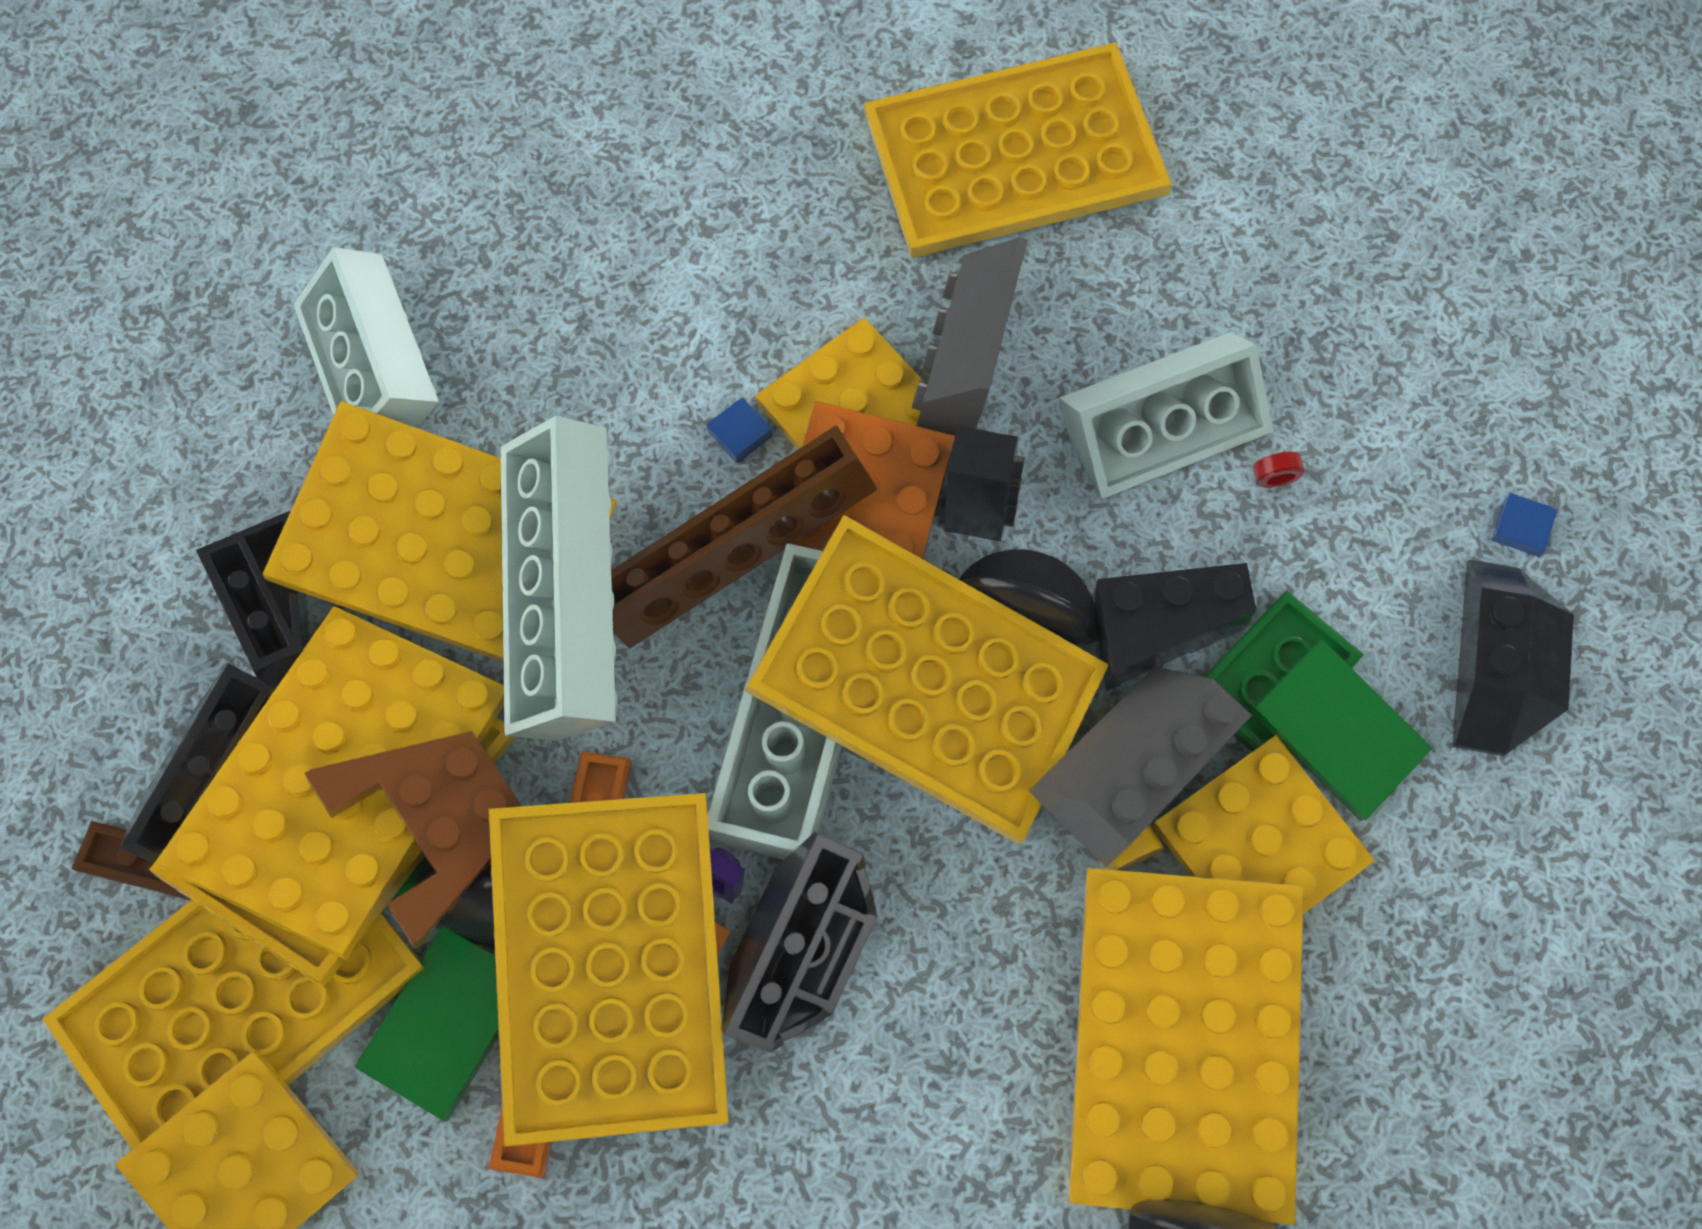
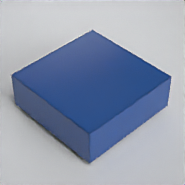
M743 397L706 424L708 433L736 463H739L773 436L772 428Z
M1509 493L1503 501L1491 541L1540 557L1546 550L1558 509Z

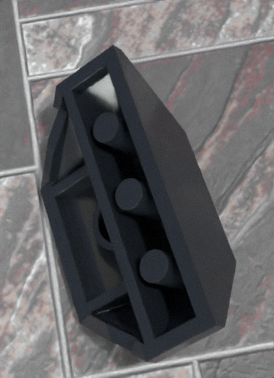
M1468 560L1452 744L1454 748L1505 756L1569 709L1574 614L1520 568L1475 560Z
M229 663L225 665L191 713L141 798L119 848L153 864L156 862L271 697L275 687Z
M814 832L774 869L729 965L721 1028L724 1035L765 1051L773 1052L783 1046L784 1041L802 1034L833 1014L877 919L872 890L865 870L864 854Z

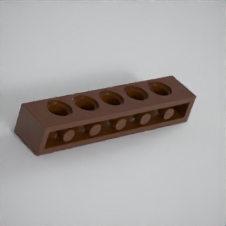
M835 425L612 569L611 585L614 595V607L612 610L613 633L629 649L785 550L787 543L794 544L877 491L878 488L839 427Z

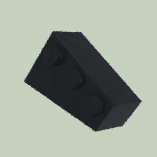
M957 426L947 471L944 531L1001 542L1004 526L1014 527L1025 457L1018 456V436Z
M291 511L196 550L253 672L258 679L275 687V689L310 641L306 594L265 580L263 576L265 567Z
M1247 563L1097 579L1092 598L1096 611V631L1101 660L1109 664L1104 674L1106 691L1119 687L1121 683L1147 671L1149 673L1155 666L1161 668L1163 664L1187 653L1192 654L1245 630L1256 611Z

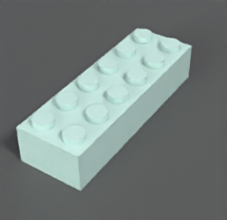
M556 415L501 446L505 736L559 741L616 722L615 710L617 707V693L614 680L616 646L613 641L612 616L614 595L611 585L613 549L610 543L609 521L611 499L608 490L610 454L607 449V428Z
M789 543L786 544L745 688L823 551ZM744 691L708 812L710 841L781 860L786 859L814 832L819 833L842 745Z

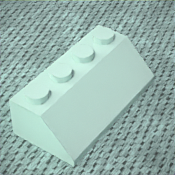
M333 247L293 304L333 416L340 401L418 428L439 401L382 254Z
M1231 332L1059 398L1069 438L1101 499L1274 432L1257 346Z

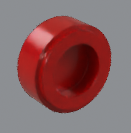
M1292 451L1266 456L1253 465L1256 483L1263 488H1274L1293 483L1300 479L1305 472L1300 453Z

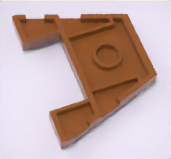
M472 731L318 767L304 773L307 781L331 818L375 792L382 790L436 872L435 875L388 903L389 910L414 949L425 942L431 935L430 931L446 912L449 913L461 900L464 891L482 870L484 871L491 864L489 809L522 806Z

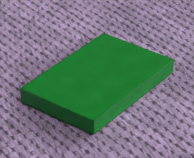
M1287 590L1204 676L1205 678L1214 679L1252 715L1233 735L1252 752L1273 738L1274 735L1250 710L1317 641L1323 639L1351 668L1364 656L1361 651Z
M1323 639L1317 641L1250 710L1274 736L1277 735L1284 746L1359 821L1367 820L1433 749Z
M442 926L420 961L425 968L406 983L354 1067L440 1120L448 1122L499 1037L496 956Z

